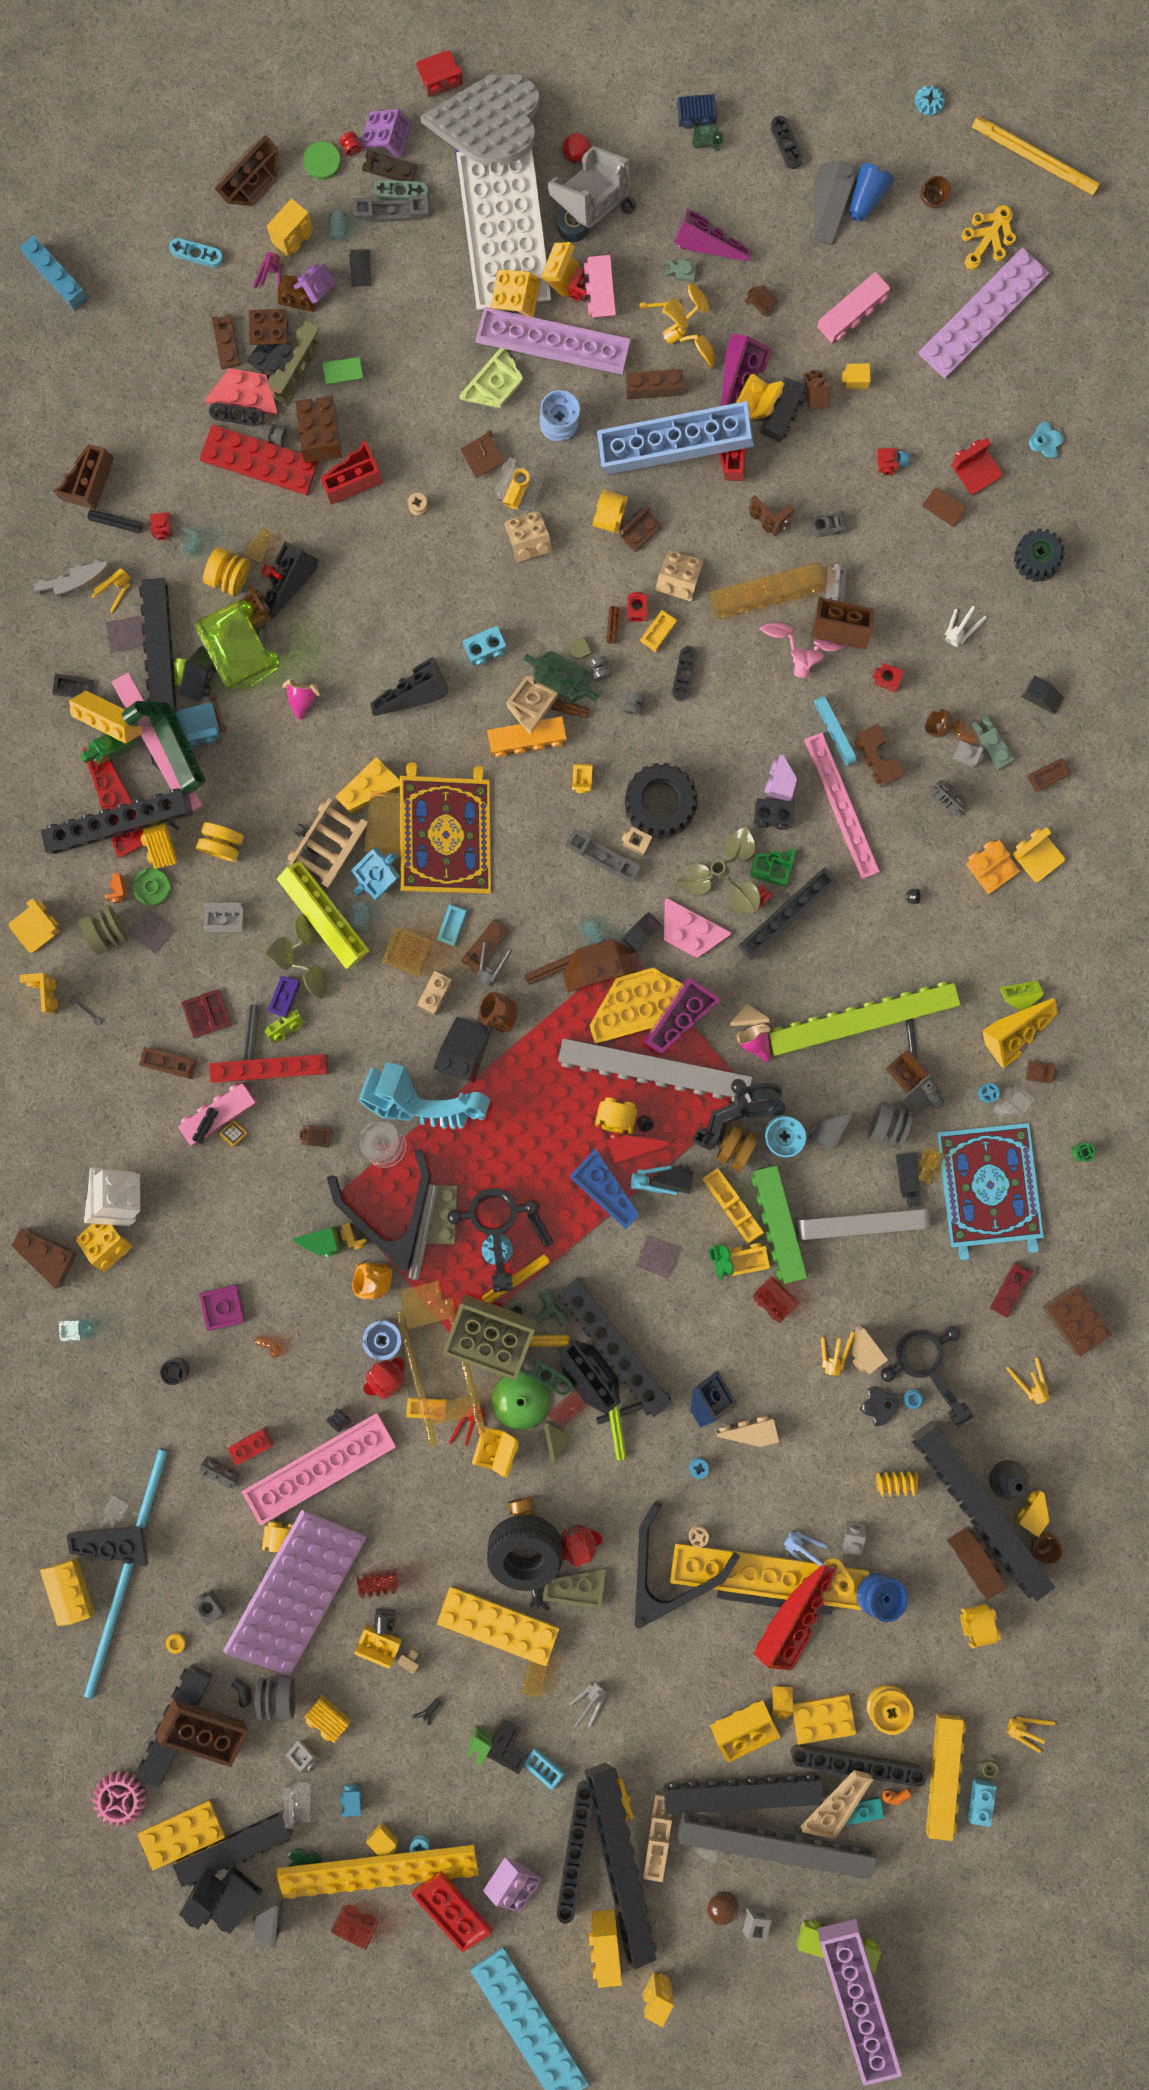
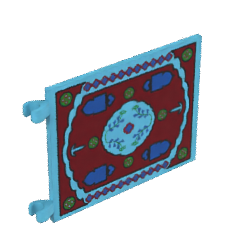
M1029 1123L938 1132L951 1248L959 1247L960 1260L969 1259L967 1246L1027 1240L1029 1253L1038 1252L1036 1239L1044 1237Z

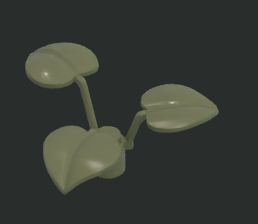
M743 827L737 830L726 841L724 853L732 859L714 861L710 867L711 871L703 864L692 865L687 869L690 872V876L684 877L682 875L677 880L678 885L690 894L704 895L711 890L712 883L710 879H713L714 875L720 879L725 878L736 889L729 896L731 908L742 914L756 913L760 906L758 888L748 881L743 882L738 887L728 876L729 867L726 865L735 862L736 858L739 861H747L754 855L756 845L749 828Z
M303 914L296 918L293 926L294 933L300 939V942L292 946L288 938H277L270 944L264 955L281 969L286 970L291 967L305 969L307 972L303 975V981L306 988L313 996L322 999L327 985L324 970L318 965H314L310 969L308 966L293 964L295 954L292 950L303 943L307 946H312L317 940L316 929Z

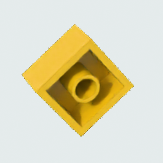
M292 198L267 225L271 242L288 257L292 253L295 254L299 250L300 244L304 240H308L313 233L309 213Z

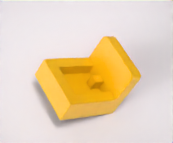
M574 763L572 790H576L577 793L591 791L593 764Z
M352 1224L342 1225L343 1229L340 1230L343 1241H347L348 1247L353 1246L354 1250L365 1247V1242L369 1241L368 1238L357 1241Z
M773 1686L771 1715L776 1716L778 1719H787L793 1712V1687Z

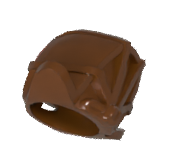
M489 992L481 1002L477 1019L481 1020L484 1026L492 1027L501 1033L511 1032L518 1015L517 1004L504 994Z

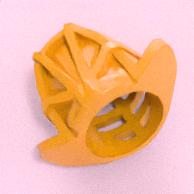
M358 1263L352 1281L354 1294L359 1298L370 1300L384 1297L391 1286L392 1269L387 1263Z

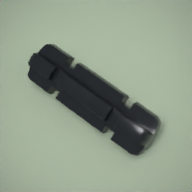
M212 1107L207 1109L206 1117H203L197 1128V1133H194L192 1140L198 1144L203 1142L204 1135H207L214 1122L213 1119L218 1115V1111Z
M538 1213L534 1215L528 1214V1218L533 1223L532 1226L537 1235L542 1239L541 1242L544 1247L552 1245L553 1240L551 1236H548L549 1233L542 1220L539 1219Z

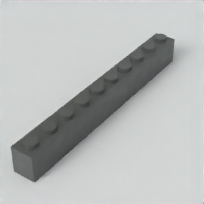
M683 1811L678 1828L679 1844L688 1847L695 1846L705 1850L721 1851L725 1854H738L743 1857L759 1858L763 1861H775L784 1865L791 1864L801 1868L817 1869L821 1872L828 1871L839 1875L855 1876L859 1879H871L877 1861L876 1853L872 1846Z

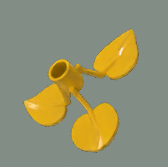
M691 283L688 286V293L696 304L695 308L685 316L684 308L676 298H671L667 301L662 312L670 316L675 324L664 330L663 335L670 345L678 340L682 343L685 340L695 339L696 347L712 369L715 362V353L708 339L704 335L684 337L688 327L687 320L699 308L703 313L709 310V302L705 294L694 283Z

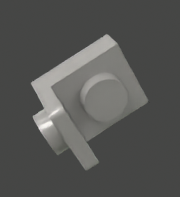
M960 741L952 759L973 768L976 764L981 763L984 757L982 753L984 747L980 746L977 748Z
M298 1740L286 1754V1757L300 1773L314 1771L321 1759L319 1755H314L301 1740Z

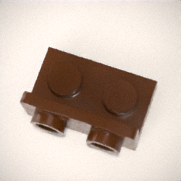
M648 506L637 510L633 515L634 518L630 522L626 521L620 527L619 537L634 552L641 548L662 528V524L649 512Z

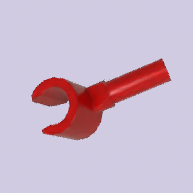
M265 564L261 570V573L268 578L273 575L278 579H282V575L275 571L276 568L273 566L270 567L268 564Z

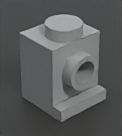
M747 1907V1916L742 1932L750 1942H766L772 1921L764 1909Z

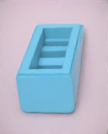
M536 1748L532 1750L524 1764L530 1772L551 1790H554L566 1775V1772ZM537 1756L539 1759L535 1763V1765L532 1766L530 1763ZM541 1762L545 1763L542 1769L538 1771L537 1768ZM549 1767L551 1770L547 1774V1776H545L543 1773ZM555 1772L557 1776L553 1781H551L550 1777Z

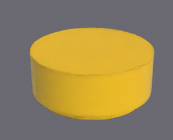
M173 1633L166 1640V1648L173 1654L182 1652L186 1646V1638L181 1633Z

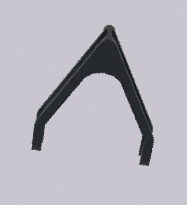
M423 1149L414 1151L421 1178L409 1229L404 1237L397 1241L384 1240L344 1201L337 1176L327 1177L334 1204L400 1270L410 1269L427 1186L431 1179Z
M658 1501L653 1503L639 1527L634 1622L636 1628H642L723 1584L740 1558V1555L733 1552L719 1575L672 1600H661L655 1597L649 1590L647 1577L649 1526L662 1507V1504Z

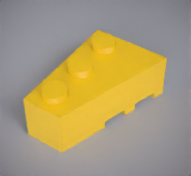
M376 757L335 797L352 814L400 790V780Z

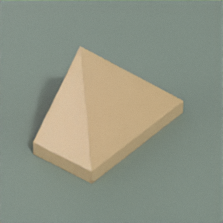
M745 1004L730 1022V1027L758 1025L760 1022L768 1024L770 1021L769 1018L755 1008Z

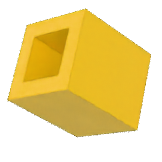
M870 363L847 364L845 371H842V383H845V389H868L870 384Z
M383 1823L367 1837L366 1843L378 1856L392 1855L397 1850L398 1839Z

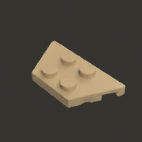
M526 676L508 699L507 707L529 734H532L564 690L568 680L562 678L561 681H552L550 677L537 678L535 676Z

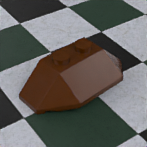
M265 134L249 147L225 172L214 189L227 204L253 206L277 180L279 149Z
M609 939L576 949L563 973V977L569 993L642 970L635 951L614 939Z

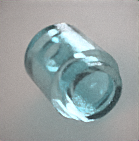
M333 210V212L329 213L328 234L332 240H345L347 235V215L342 210Z

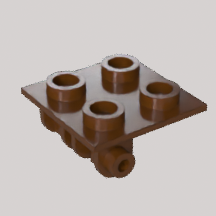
M287 309L249 310V345L287 344V327H289Z

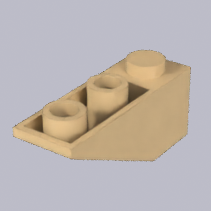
M768 1415L757 1417V1421L751 1423L749 1420L738 1422V1426L735 1427L730 1425L719 1427L720 1431H716L717 1437L758 1447L779 1442L774 1419L772 1417L768 1418Z

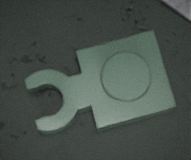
M669 260L664 262V266H668L671 269L669 271L663 270V276L670 277L676 275L675 280L694 283L696 262L678 260L677 265Z

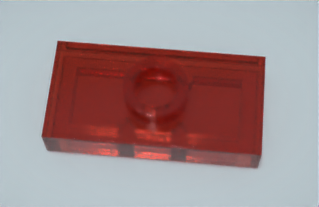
M574 1390L550 1410L547 1415L560 1429L588 1404Z

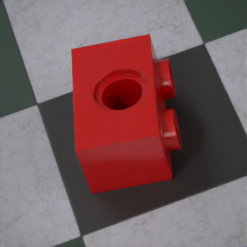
M266 1427L232 1444L228 1447V1450L237 1466L272 1447L274 1442Z

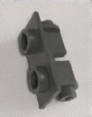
M208 1456L201 1464L199 1470L202 1476L213 1481L216 1476L220 1477L217 1483L228 1489H234L237 1480L241 1476V1473L237 1472L233 1467H228L217 1459Z

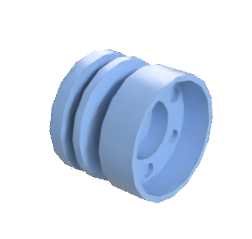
M556 390L547 394L541 402L540 428L543 434L552 441H566L573 437L578 430L580 406L573 394L568 391Z

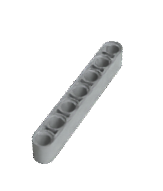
M929 1209L797 1220L799 1240L931 1228Z

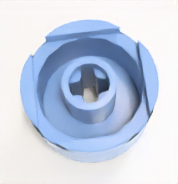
M380 1319L373 1322L366 1328L363 1334V1348L370 1357L386 1360L393 1357L403 1344L401 1328L395 1322L388 1319ZM379 1335H381L382 1337H383V1336H386V1337H387V1339H386V1343H387V1344H385L384 1342H382V1343L379 1342V1340H380V1336H379Z

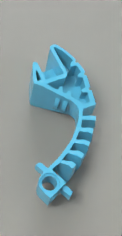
M386 1062L383 1072L376 1068H370L359 1097V1101L366 1108L382 1118L411 1121L414 1116L420 1117L421 1125H425L427 1119L430 1118L431 1127H436L440 1119L442 1129H446L448 1123L451 1129H456L457 1124L461 1129L464 1127L468 1116L473 1120L477 1118L484 1120L490 1103V1099L479 1092H472L467 1095L461 1092L458 1098L434 1101L421 1099L413 1088L406 1068Z

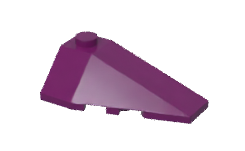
M687 208L674 239L679 248L745 261L750 260L752 252L750 249L732 237H729V239L725 238L722 229L719 227L712 229L707 224L709 220Z
M731 335L725 356L721 406L735 404L749 375H757L758 372H764L772 351L771 348L746 335Z

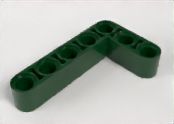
M135 701L122 712V718L128 725L154 728L183 791L191 794L205 783L204 774L170 704L166 702Z
M514 1303L508 1308L511 1311L513 1307H519L522 1311L521 1315H525V1308L520 1303ZM526 1353L520 1369L522 1373L556 1394L566 1395L571 1391L572 1384L569 1379ZM527 1360L534 1363L533 1371L525 1370L524 1363ZM544 1370L549 1371L551 1374V1379L548 1382L541 1379L540 1375ZM559 1381L567 1383L568 1388L565 1392L558 1390L557 1384Z

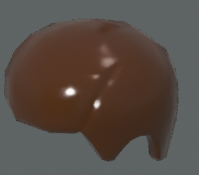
M940 175L930 177L921 189V200L928 207H941L951 195V184Z
M941 708L938 712L932 711L925 724V732L936 738L946 736L951 731L954 723L952 714ZM938 723L941 724L939 729H937L936 724Z
M1047 1532L1041 1533L1039 1537L1036 1536L1032 1541V1554L1045 1565L1054 1564L1061 1559L1063 1548L1055 1535Z
M718 1892L708 1903L707 1912L709 1918L718 1925L725 1926L731 1923L738 1912L736 1897L730 1892Z

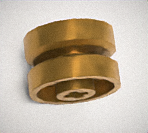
M734 1123L720 1145L716 1160L726 1164L733 1155L731 1168L741 1172L758 1141L759 1135L749 1131L742 1140L744 1127Z

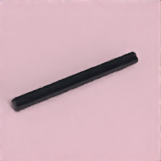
M717 1590V1598L779 1608L786 1601L785 1599ZM823 1605L818 1608L817 1613L830 1615L832 1614L833 1606Z

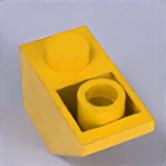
M1036 1489V1491H1032L1028 1495V1502L1025 1507H1021L1017 1511L1015 1521L1039 1537L1049 1523L1045 1494Z

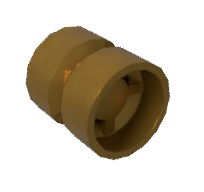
M532 1496L514 1499L507 1503L510 1514L514 1516H536V1513L532 1512L534 1508Z

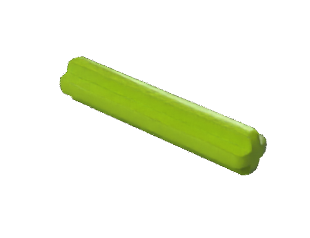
M617 1405L609 1412L616 1458L617 1460H625L627 1455L620 1411Z

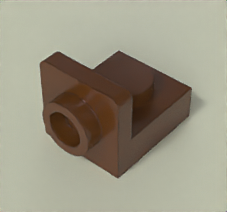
M1028 1061L1025 1080L1047 1084L1052 1083L1057 1075L1055 1064Z
M303 1126V1129L300 1131L301 1145L329 1148L330 1128Z

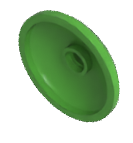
M519 1371L516 1381L503 1377L497 1383L492 1396V1406L495 1415L504 1425L516 1430H526L538 1425L545 1418L550 1406V1395L547 1387ZM520 1398L523 1399L524 1404L518 1405L517 1400Z

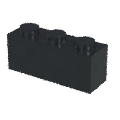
M784 377L783 380L785 383L782 388L783 392L776 400L771 415L765 418L760 431L761 434L778 442H781L783 437H787L791 428L788 425L791 420H795L799 411L796 410L798 403L802 405L806 397V393H804L805 385L787 377Z

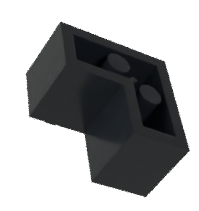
M201 645L185 662L180 694L198 702L208 697L212 690L210 682L216 672L219 673L222 668V653Z

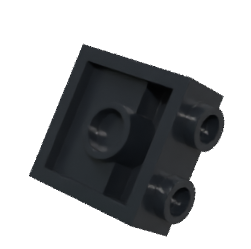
M289 342L287 344L257 345L246 361L270 378L277 369L284 372L286 363L288 361L291 362L294 357L296 347Z

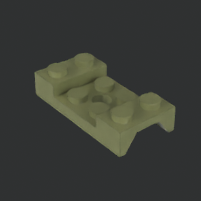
M307 320L297 330L296 335L299 345L294 350V357L291 362L288 361L286 363L284 372L277 369L275 374L273 373L268 380V386L273 399L285 406L288 405L324 343L316 336L320 328Z

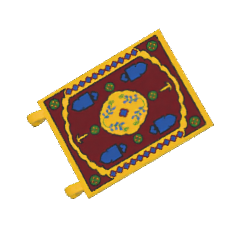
M410 762L406 766L407 776H400L401 891L491 893L490 780H482L483 767L476 766L473 768L474 779L416 776L417 764Z

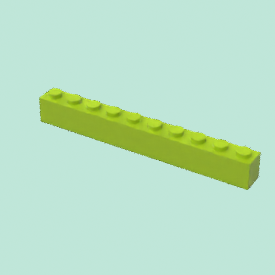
M948 981L937 984V988L930 989L927 986L918 989L919 993L912 994L911 991L900 994L901 998L893 999V996L881 999L882 1003L875 1004L872 1001L863 1004L864 1008L856 1009V1006L847 1008L845 1013L838 1014L835 1011L826 1014L827 1018L819 1019V1016L808 1019V1023L801 1024L800 1021L789 1024L790 1028L782 1029V1026L771 1029L772 1033H769L773 1057L960 1006V1001L955 984H948Z

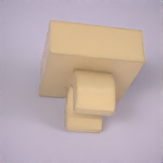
M411 1650L407 1657L401 1655L397 1664L409 1672L415 1673L419 1665L414 1661L419 1653Z

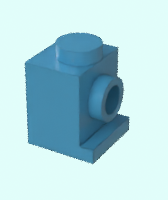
M355 1783L344 1785L345 1790L341 1794V1806H344L341 1811V1817L361 1816L363 1811L361 1786H356Z

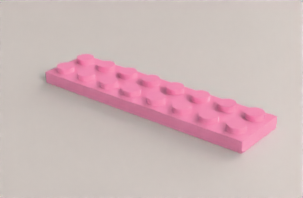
M377 1412L241 1492L261 1526L394 1449L396 1444Z

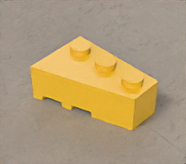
M615 1909L591 1911L592 1933H589L590 1946H594V1949L591 1950V1962L596 1963V1966H592L593 1979H597L598 1988L622 1986Z

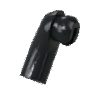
M236 1678L231 1686L239 1691L238 1705L245 1708L250 1705L252 1700L251 1688L239 1678Z

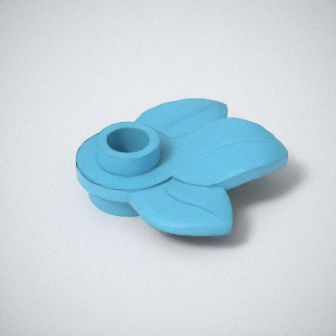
M1043 422L1036 427V433L1030 437L1029 446L1035 452L1041 451L1047 458L1058 457L1056 447L1063 443L1064 436L1059 431H1052L1050 422Z

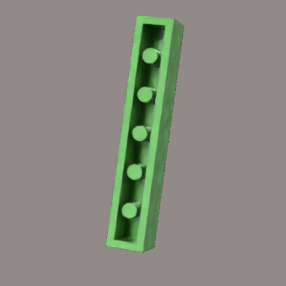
M774 1165L755 1170L751 1179L753 1186L758 1188L759 1194H756L758 1205L763 1207L764 1213H761L763 1224H767L769 1229L766 1232L768 1243H772L774 1248L771 1251L773 1261L778 1263L779 1269H776L778 1280H782L784 1284L806 1279L807 1276L778 1167Z

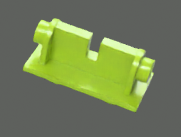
M297 1009L291 1010L287 1018L281 1017L284 1021L283 1024L276 1020L267 1026L265 1033L274 1044L284 1040L288 1034L299 1030L306 1023Z

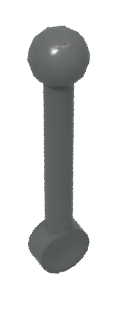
M76 997L69 999V1002L75 1004L88 1015L95 1025L101 1024V1019L96 1018L78 1003Z

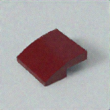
M219 989L181 1002L193 1039L231 1026Z

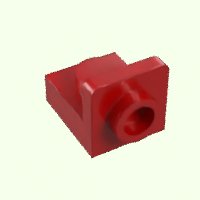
M579 267L576 268L568 285V294L575 301L582 300L585 302L586 291L582 288L586 278H584V270Z
M897 448L877 449L878 473L892 475L894 472H897L899 468Z
M169 512L150 514L152 527L150 532L153 538L166 540L168 536H173Z

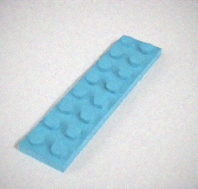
M504 1946L471 1967L472 1975L544 2090H583L589 2086L585 2075Z

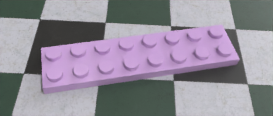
M1022 247L918 354L946 379L1049 275V272Z
M488 307L483 309L476 336V343L621 375L623 374L631 340L625 337Z

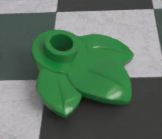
M720 1244L710 1247L709 1256L714 1262L718 1278L722 1280L725 1272L733 1275L734 1265L730 1260L731 1253L728 1247L725 1245L721 1246Z

